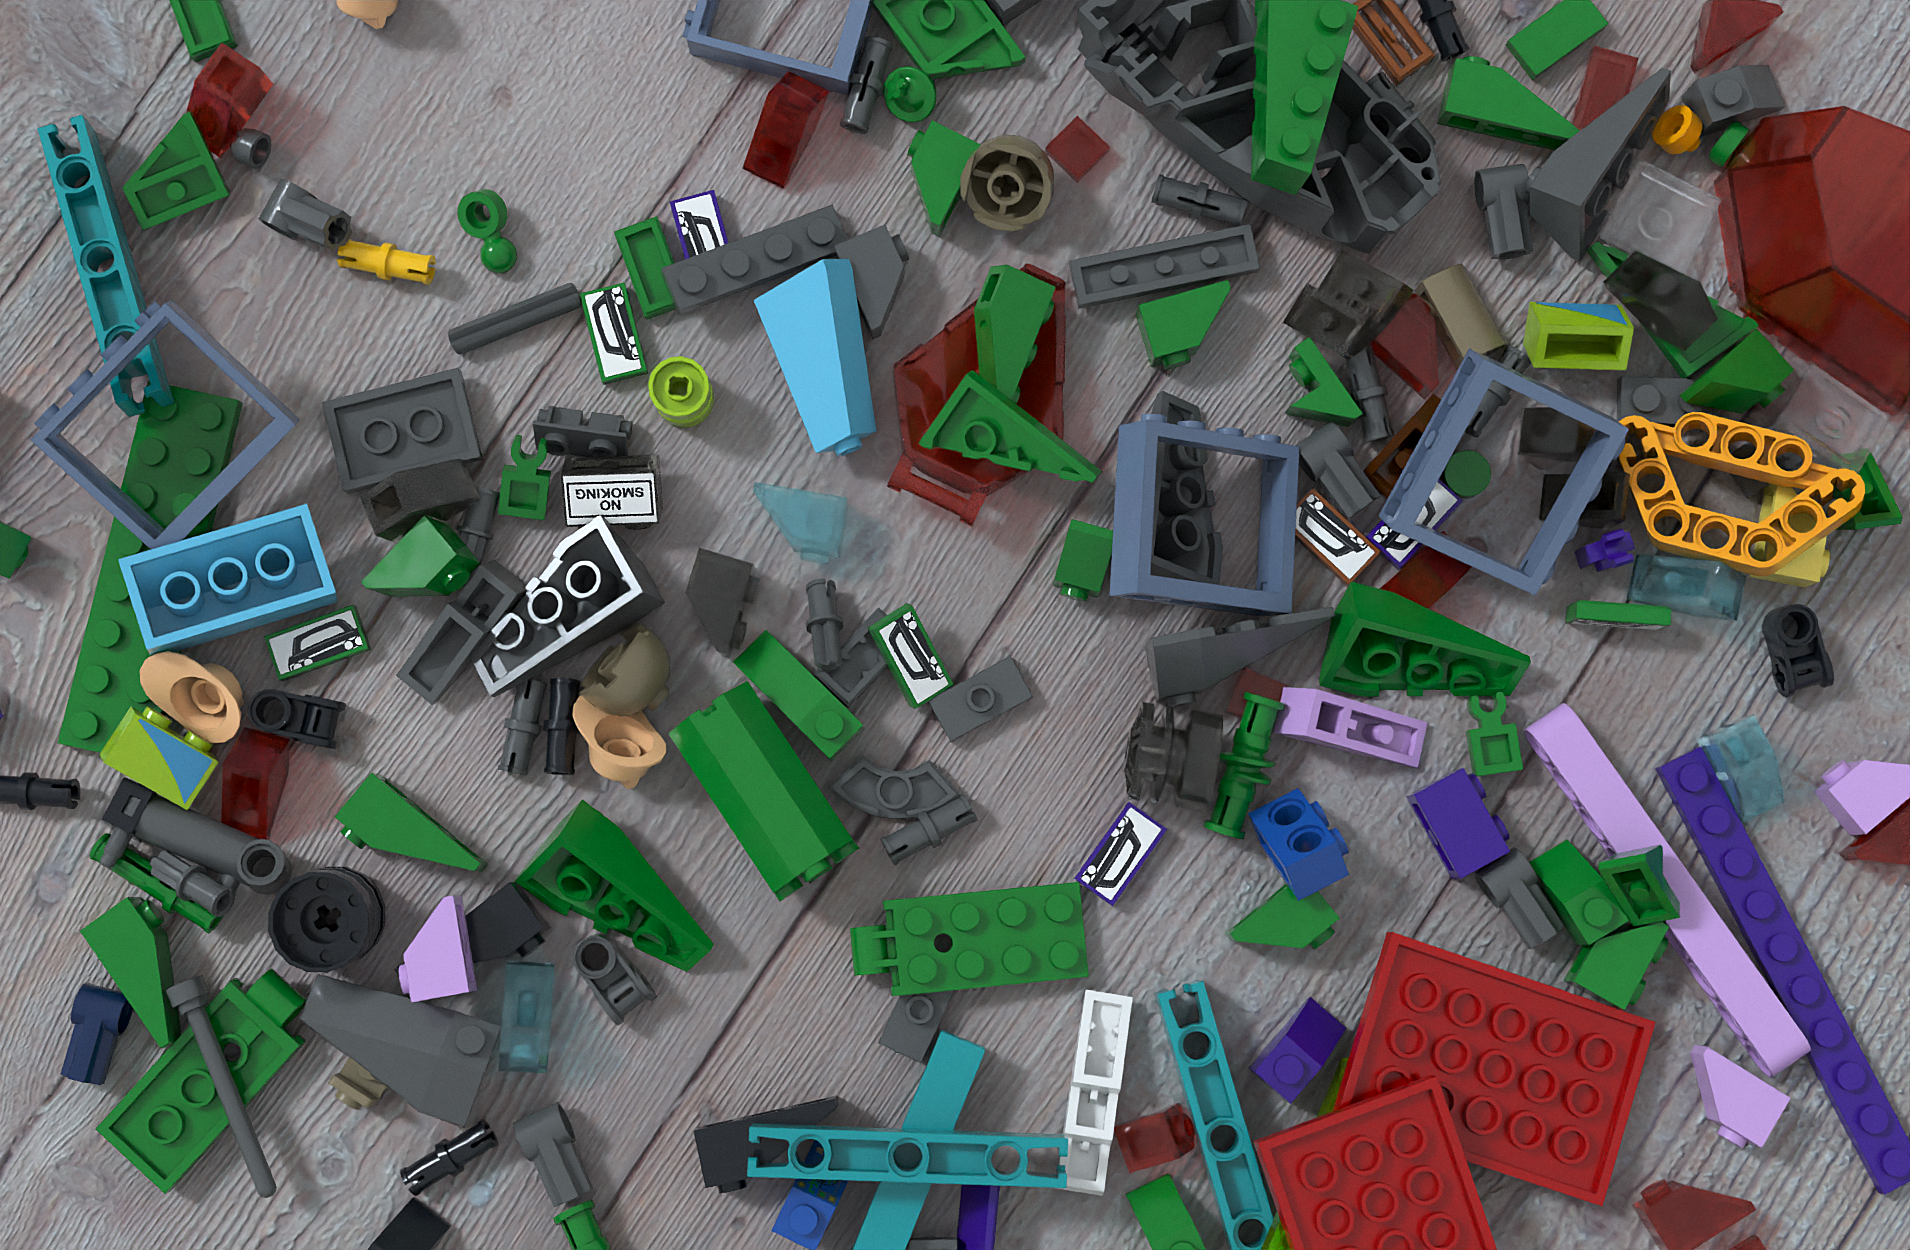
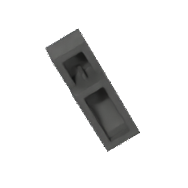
M496 560L481 564L456 600L446 605L396 676L431 705L435 704L472 663L470 656L504 613H511L527 593L526 585Z

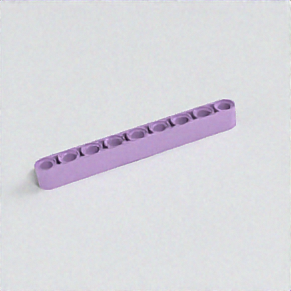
M1562 703L1524 729V735L1530 746L1609 857L1620 852L1662 845L1663 875L1680 902V918L1661 921L1669 926L1665 937L1758 1068L1766 1076L1773 1078L1811 1051V1047L1804 1034L1576 713L1568 705Z

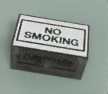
M659 455L572 457L565 459L561 471L565 527H578L580 529L599 515L603 516L610 525H625L626 528L631 530H642L651 527L653 524H660L663 498Z

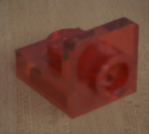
M1180 1103L1169 1105L1162 1111L1132 1119L1114 1127V1132L1129 1173L1180 1159L1195 1148L1194 1126L1190 1117L1183 1113Z

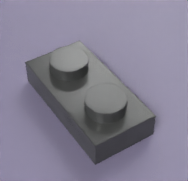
M1621 376L1617 379V421L1636 415L1644 417L1650 422L1674 427L1678 419L1685 414L1702 412L1714 415V408L1686 403L1679 396L1697 379Z

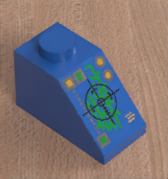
M814 1140L804 1161L805 1164L814 1165L823 1160L824 1148L817 1140ZM796 1179L771 1231L807 1249L816 1250L848 1180Z

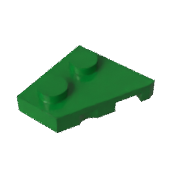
M192 110L182 115L122 187L142 230L230 195L228 186Z

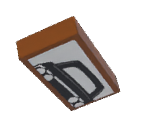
M1314 488L1297 503L1295 539L1347 587L1381 551Z

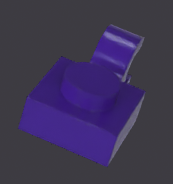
M1618 529L1602 534L1599 541L1585 545L1574 551L1580 569L1595 565L1596 571L1601 572L1632 563L1634 561L1633 554H1628V552L1634 550L1635 546L1630 532Z

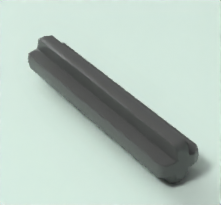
M567 283L450 329L448 331V338L453 350L461 355L578 309L582 306L581 298L576 286L573 283Z

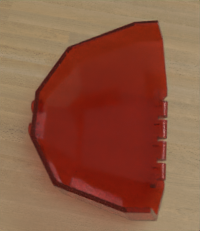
M1846 106L1763 117L1749 131L1714 180L1729 289L1736 293L1738 310L1744 313L1743 318L1748 316L1754 319L1759 325L1758 328L1769 336L1774 334L1779 337L1777 341L1807 362L1811 360L1815 362V368L1845 389L1851 387L1855 390L1854 395L1880 413L1885 411L1891 416L1905 413L1910 414V131Z

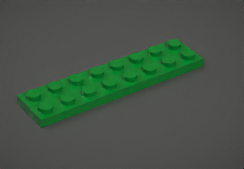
M170 385L174 404L161 407L152 396L147 398L144 394L143 404L145 412L139 414L121 490L164 529L228 466L243 405L239 400ZM218 504L183 540L212 531ZM116 517L113 518L58 739V744L101 753L131 706L142 713L148 706L165 716L167 715L165 711L159 708L146 695L140 683V669L145 659L150 657V654L146 649L118 559L151 549ZM182 650L176 651L175 653L181 654Z

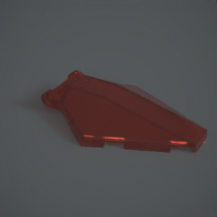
M1024 264L1020 271L1056 288L1051 298L1054 301L1052 314L1049 320L1040 327L1034 342L1037 344L1035 358L1031 365L1023 370L1018 383L1020 396L1016 404L1063 440L1066 283L1061 278L1034 265ZM977 300L944 325V329L924 345L919 344L893 366L892 374L902 456L887 485L888 488L898 493L905 490L960 516L959 522L973 527L989 495L1029 472L994 464L987 458L972 459L963 457L961 452L939 447L927 449L919 444L964 376L972 370L979 374L974 316ZM913 467L917 468L921 473L960 492L971 494L969 500L911 473Z

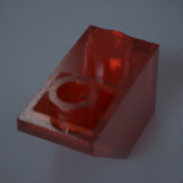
M223 43L220 44L195 79L186 111L192 110L211 152L220 159L230 147V143L235 140V133L242 130L274 85L260 67Z
M788 71L769 91L742 169L783 189L787 185L816 130L829 91Z

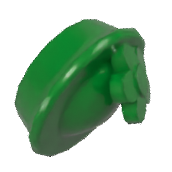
M905 66L897 68L889 74L884 83L883 95L886 105L893 115L900 120L913 123L923 121L931 115L936 106L937 91L934 81L927 73L918 68Z

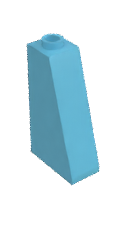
M822 259L756 298L754 303L815 452L835 451L837 457L862 448L861 440L877 432L852 265L849 259Z

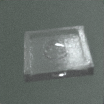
M1639 158L1635 162L1629 178L1595 242H1600L1607 247H1615L1628 254L1627 258L1651 270L1657 269L1681 281L1722 199Z
M1812 364L1803 373L1771 430L1797 436L1805 440L1811 448L1812 460L1817 464L1835 469L1846 468L1858 474L1889 416L1815 364Z

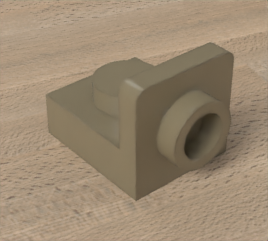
M350 1057L341 1071L334 1074L328 1082L338 1090L335 1097L355 1110H360L362 1106L368 1109L377 1106L389 1088L372 1077L370 1072Z

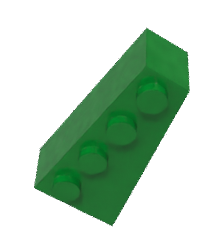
M1255 0L1257 34L1254 37L1256 78L1253 81L1255 119L1252 123V181L1296 195L1310 176L1359 6L1342 0Z

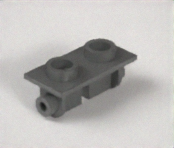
M549 406L548 410L539 409L537 421H533L536 450H538L540 439L544 438L548 442L547 453L555 456L570 454L591 457L593 459L628 458L627 439L630 440L633 423L632 421L624 420L623 415L591 412L589 426L581 425L583 418L582 410Z

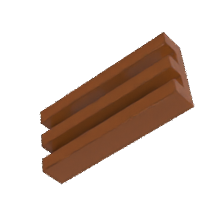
M1357 0L1353 3L1359 6L1352 28L1396 87L1405 78L1418 72L1422 66H1426L1433 61L1434 53L1393 0ZM1376 1L1416 53L1418 56L1416 59L1413 60L1389 26L1385 24L1372 7V2ZM1361 11L1402 64L1403 68L1398 66L1358 12Z

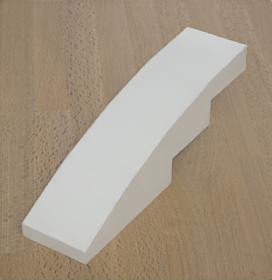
M1085 990L1063 1134H1066L1068 1137V1156L1059 1157L1058 1165H1065L1067 1188L1057 1189L1102 1196L1104 1193L1118 1094L1121 1089L1133 997Z

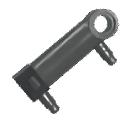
M125 777L122 779L101 819L113 830L100 859V864L109 869L114 868L117 860L122 857L132 838L139 842H142V840L223 875L219 883L232 889L234 892H236L239 884L242 883L249 886L256 893L264 895L274 894L284 887L291 877V863L281 848L274 842L258 839L192 809L186 810L174 802L159 796L144 785ZM264 857L275 859L274 870L265 877L253 876V868L258 860Z

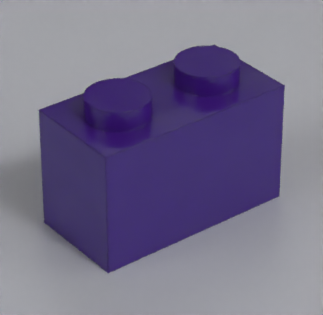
M1464 768L1454 770L1406 796L1451 879H1461L1510 852L1505 841L1510 839L1509 833L1496 814L1490 816L1482 802V799L1486 798L1485 790L1474 773L1467 775Z

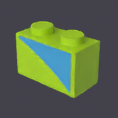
M1529 302L1523 346L1534 368L1627 370L1634 327L1622 305Z
M131 706L100 753L103 763L188 810L219 763L215 755L210 752L213 744L188 730L185 736H182L168 728L172 721L151 707L147 706L142 713Z

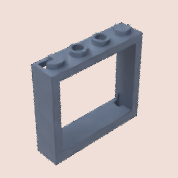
M698 0L695 11H687L685 16L686 25L682 37L687 38L691 55L849 96L851 90L849 78L851 74L856 72L874 0L850 1L832 68L710 37L720 0Z
M172 299L165 302L162 306L154 301L135 319V322L141 328L128 341L122 335L113 341L101 354L107 362L95 374L88 369L85 370L67 389L74 396L61 409L53 403L34 423L40 430L30 439L150 549L182 541L300 420ZM171 322L274 419L164 529L60 433Z
M1469 348L1384 504L1379 517L1390 529L1536 596L1541 585L1547 583L1552 577L1556 566L1555 560L1564 544L1569 543L1575 536L1579 526L1578 519L1587 503L1593 501L1598 495L1602 486V477L1610 462L1615 460L1623 451L1626 442L1625 436L1629 428L1615 418ZM1493 380L1596 429L1519 568L1416 522Z
M1141 414V421L1119 425L1110 596L1261 617L1290 614L1292 611L1299 446L1282 444L1281 437L1277 435L1259 434L1254 435L1253 438L1244 437V430L1226 427L1217 428L1215 432L1206 430V423L1199 421H1179L1177 425L1167 423V416L1160 414ZM1158 442L1263 460L1256 590L1150 575Z

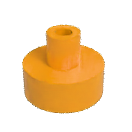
M1685 105L1674 106L1661 115L1652 132L1653 140L1668 154L1675 155L1684 151L1692 152L1701 143L1699 136L1702 131V121L1689 107Z

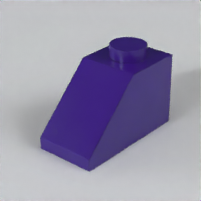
M1308 997L1248 1069L1283 1100L1291 1104L1323 1067L1346 1028L1315 1000Z

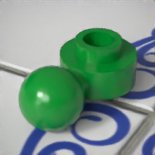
M480 189L465 195L459 202L457 210L461 227L469 235L483 239L484 244L480 251V259L487 270L497 274L508 272L517 261V250L510 240L501 237L500 234L507 221V208L503 199L496 192L489 189ZM484 205L489 209L490 219L483 212Z

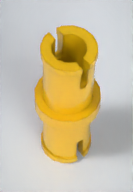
M349 239L345 246H339L337 254L345 256V258L337 259L340 268H351L376 273L379 279L387 281L391 280L392 277L430 285L436 271L435 267H429V265L436 264L434 255H423L398 250L395 244L387 242L378 246Z

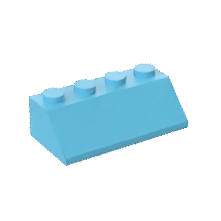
M307 504L118 559L144 643L150 656L158 652L180 651L338 603L336 591Z

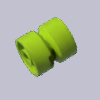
M683 356L669 357L660 362L651 372L648 382L649 396L660 416L670 425L680 428L694 427L709 416L715 401L714 390L703 367L696 361Z

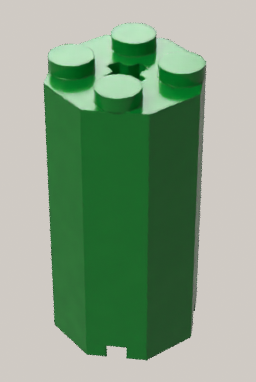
M746 681L712 700L713 704L705 710L701 711L699 709L688 716L668 734L780 902L803 887L799 879L803 877L805 882L810 884L833 868L828 861L832 858L835 864H837L860 848L750 683Z

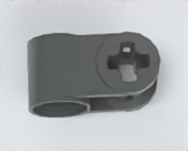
M593 934L581 940L575 947L573 963L577 971L592 989L595 998L616 1025L622 1024L624 1022V1015L644 1000L652 1001L657 997L645 976L630 962L616 941L610 936ZM591 943L602 944L609 953L608 964L602 969L590 967L585 960V950ZM630 987L634 989L622 1000H617V997Z

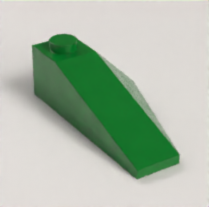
M1350 582L1334 611L1335 616L1331 619L1319 684L1322 687L1362 697H1379L1380 690H1406L1407 696H1423V690H1450L1454 696H1493L1492 694L1496 692H1502L1504 696H1510L1529 667L1531 660L1530 656L1394 592Z
M583 799L560 821L514 881L550 909L565 916L571 910L593 920V929L607 935L609 930L612 929L632 938L636 949L685 972H688L714 946V943L624 832Z

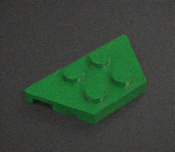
M984 0L873 1V8L915 66L927 73L932 79L1018 67L1025 63L1026 56Z

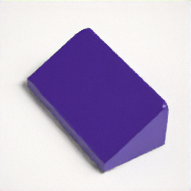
M962 1184L957 1227V1250H994L1000 1186Z

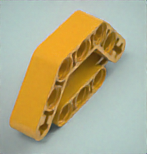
M1691 412L1683 415L1678 419L1674 427L1650 422L1644 417L1636 415L1625 417L1619 421L1629 430L1625 436V446L1617 460L1648 539L1659 550L1755 576H1769L1847 522L1861 509L1865 495V483L1861 476L1855 471L1846 468L1835 469L1812 463L1813 454L1810 446L1805 440L1797 436L1702 412ZM1701 429L1707 433L1709 439L1702 446L1690 447L1683 442L1682 437L1688 430ZM1635 433L1638 439H1642V450L1645 459L1638 463L1633 446L1627 443V436ZM1740 440L1752 443L1756 451L1750 458L1738 459L1729 452L1730 446ZM1787 452L1795 453L1801 457L1803 465L1798 470L1785 471L1777 465V458ZM1665 454L1703 467L1781 487H1795L1804 491L1760 523L1685 505ZM1655 474L1660 476L1665 483L1662 489L1656 493H1646L1638 487L1642 477ZM1834 487L1841 491L1850 488L1852 490L1850 502L1847 503L1843 498L1835 500L1828 506L1827 516L1829 518H1826L1822 507L1832 499ZM1797 513H1805L1814 519L1816 526L1807 533H1799L1790 528L1788 520ZM1668 516L1674 517L1680 521L1682 527L1673 536H1663L1655 530V524L1658 520ZM1720 529L1728 535L1729 540L1723 547L1711 549L1704 545L1701 538L1708 530ZM1765 541L1774 546L1776 555L1768 561L1760 562L1750 556L1749 548L1756 542Z

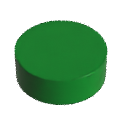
M1733 121L1708 154V159L1722 168L1747 136L1750 129L1738 121Z
M1470 450L1454 454L1442 472V482L1462 499L1473 498L1486 489L1491 479V469L1487 460L1481 454Z

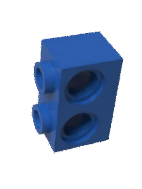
M1299 788L1248 813L1260 846L1298 901L1349 875L1343 856L1348 854L1349 850L1342 835L1336 827L1328 830L1329 822L1317 801L1309 803Z

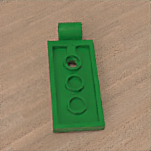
M1079 882L884 900L882 903L883 910H886L887 925L850 928L854 976L891 972L893 987H890L891 996L1089 977ZM946 934L951 938L952 946L949 951L943 953L935 948L934 940L936 936Z
M273 968L263 974L247 993L241 989L244 983L238 978H234L205 1008L223 1054L225 1047L229 1043H235L240 1047L241 1054L236 1061H230L226 1057L225 1059L245 1109L307 1042L300 1035L294 1038L285 1029L303 1010L307 999ZM190 1025L95 1129L164 1194L171 1192L230 1126Z

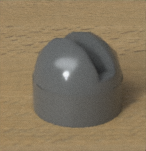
M244 128L235 133L236 137H238L237 142L230 143L233 156L237 161L254 169L260 168L268 159L271 151L270 136L256 129Z

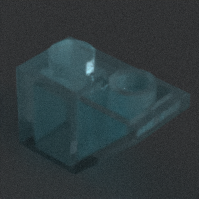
M1755 715L1738 718L1697 739L1741 823L1785 802L1777 757Z

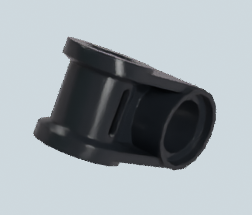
M1801 604L1777 607L1769 611L1762 623V633L1765 637L1772 663V674L1779 693L1783 697L1788 698L1795 695L1796 690L1815 685H1820L1823 688L1832 686L1834 682L1833 666L1825 650L1815 613L1809 607ZM1787 614L1796 620L1798 626L1797 633L1793 639L1789 638L1782 628L1783 619ZM1808 669V672L1797 675L1798 671Z
M265 689L252 697L248 705V716L256 728L265 732L294 738V741L336 749L337 742L333 740L339 712L345 711L346 703L307 694L301 696L274 689ZM279 699L284 706V715L278 723L269 725L263 716L264 708L270 701Z

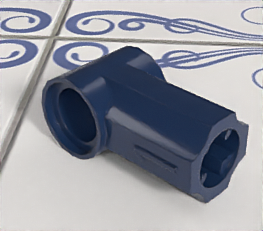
M84 983L81 986L71 1011V1022L75 1026L60 1075L83 1083L105 1084L118 1036L125 1032L133 1012V1007L122 992L90 983Z

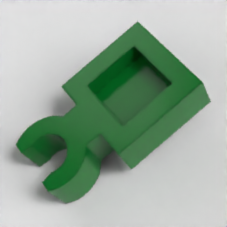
M516 435L511 446V457L517 466L504 464L498 514L545 520L551 471L538 469V467L546 459L548 442L546 439L541 438L538 452L526 454L521 448L522 435Z
M1502 692L1492 694L1494 708L1491 712H1485L1480 708L1478 695L1469 697L1467 701L1469 714L1478 721L1479 726L1477 729L1466 731L1472 773L1476 777L1523 770L1516 723L1502 725L1501 716L1506 710V698Z

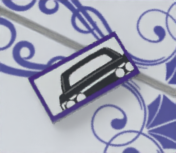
M714 190L669 201L685 259L729 243Z
M1439 479L1416 522L1437 530L1463 500ZM1383 520L1366 536L1381 551L1380 554L1397 570L1423 545L1390 529Z
M1128 802L1073 879L1113 906L1167 829Z

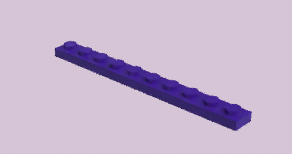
M1696 747L1655 768L1766 981L1807 1039L1811 1051L1805 1055L1877 1192L1885 1195L1910 1182V1141L1702 747Z

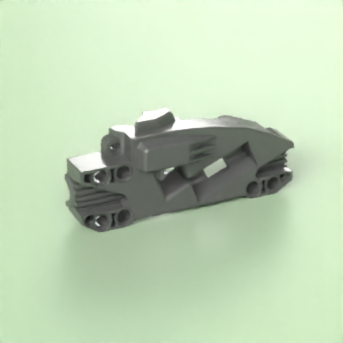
M1078 0L1077 19L1083 35L1078 50L1086 58L1084 61L1085 68L1112 96L1142 114L1166 138L1201 167L1256 207L1316 236L1370 254L1387 235L1395 234L1439 192L1441 179L1434 145L1429 137L1414 123L1421 113L1417 110L1411 117H1408L1396 103L1389 99L1380 98L1344 60L1311 174L1298 193L1293 195L1251 180L1252 123L1255 119L1253 81L1256 78L1254 37L1257 34V16H1255V7L1248 0ZM1222 20L1233 47L1216 51L1202 77L1205 86L1194 97L1160 62V59L1166 56L1172 61L1188 30ZM1331 168L1324 177H1320L1318 170Z

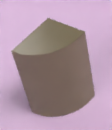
M1463 264L1451 266L1427 277L1414 290L1456 370H1458L1469 348L1488 356L1507 346Z

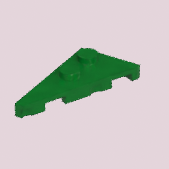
M1596 242L1587 250L1588 254L1681 378H1687L1759 326L1754 319L1748 316L1742 318L1718 306L1719 301L1707 295L1694 293L1688 285L1657 269L1651 271L1627 258L1628 254L1615 247H1607L1600 242Z
M973 370L964 376L919 442L922 447L927 449H934L935 447L961 452L963 457L972 459L987 458L994 464L1025 471L1037 469L1059 474V478L1074 482L1084 480L1093 483L1103 472Z

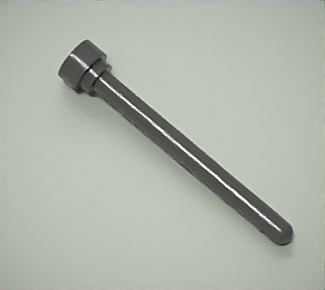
M201 975L174 985L165 990L172 1008L178 1007L180 1015L186 1014L256 1190L261 1197L269 1198L276 1192V1183L204 1006L208 1005L206 995L209 994V990L204 978Z

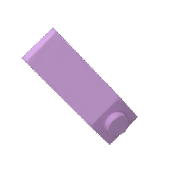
M1283 687L1280 702L1286 705L1284 711H1278L1273 733L1319 746L1418 768L1428 722L1318 689Z

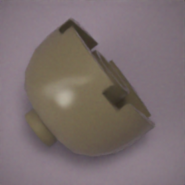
M1002 134L987 139L970 155L961 174V196L964 202L967 200L969 207L974 211L973 216L980 223L995 230L1017 231L1023 229L1026 224L1040 219L1044 215L1054 193V169L1048 155L1037 143L1020 135Z
M635 622L620 634L627 641L615 648L609 645L591 667L582 682V686L586 689L580 691V695L606 714L620 717L637 714L646 706L650 710H654L662 703L670 690L664 685L670 675V656L665 644L642 622Z

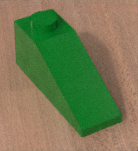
M1468 56L1463 59L1456 58L1448 71L1437 121L1439 125L1554 151L1580 131L1505 70L1490 66V62L1484 58Z
M767 630L733 661L831 762L865 729L863 724Z
M371 773L335 815V818L345 825L340 832L361 849L367 844L372 848L472 871L482 872L488 865L379 774Z
M126 897L80 930V932L160 1048L170 1047L181 1035L178 1007L172 1008L165 991L174 986L168 935L161 926L164 918L159 909L149 899L143 901L141 897Z

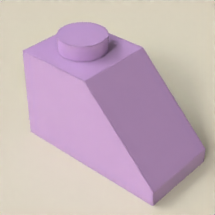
M1841 760L1821 776L1825 783L1814 791L1849 835L1867 834L1910 798V765L1870 760L1846 763L1845 760Z
M462 895L443 897L403 954L405 964L399 965V980L403 993H410L411 1003L477 990Z
M1694 1045L1690 1052L1707 1119L1720 1126L1717 1135L1743 1149L1746 1143L1762 1148L1791 1098L1711 1048Z

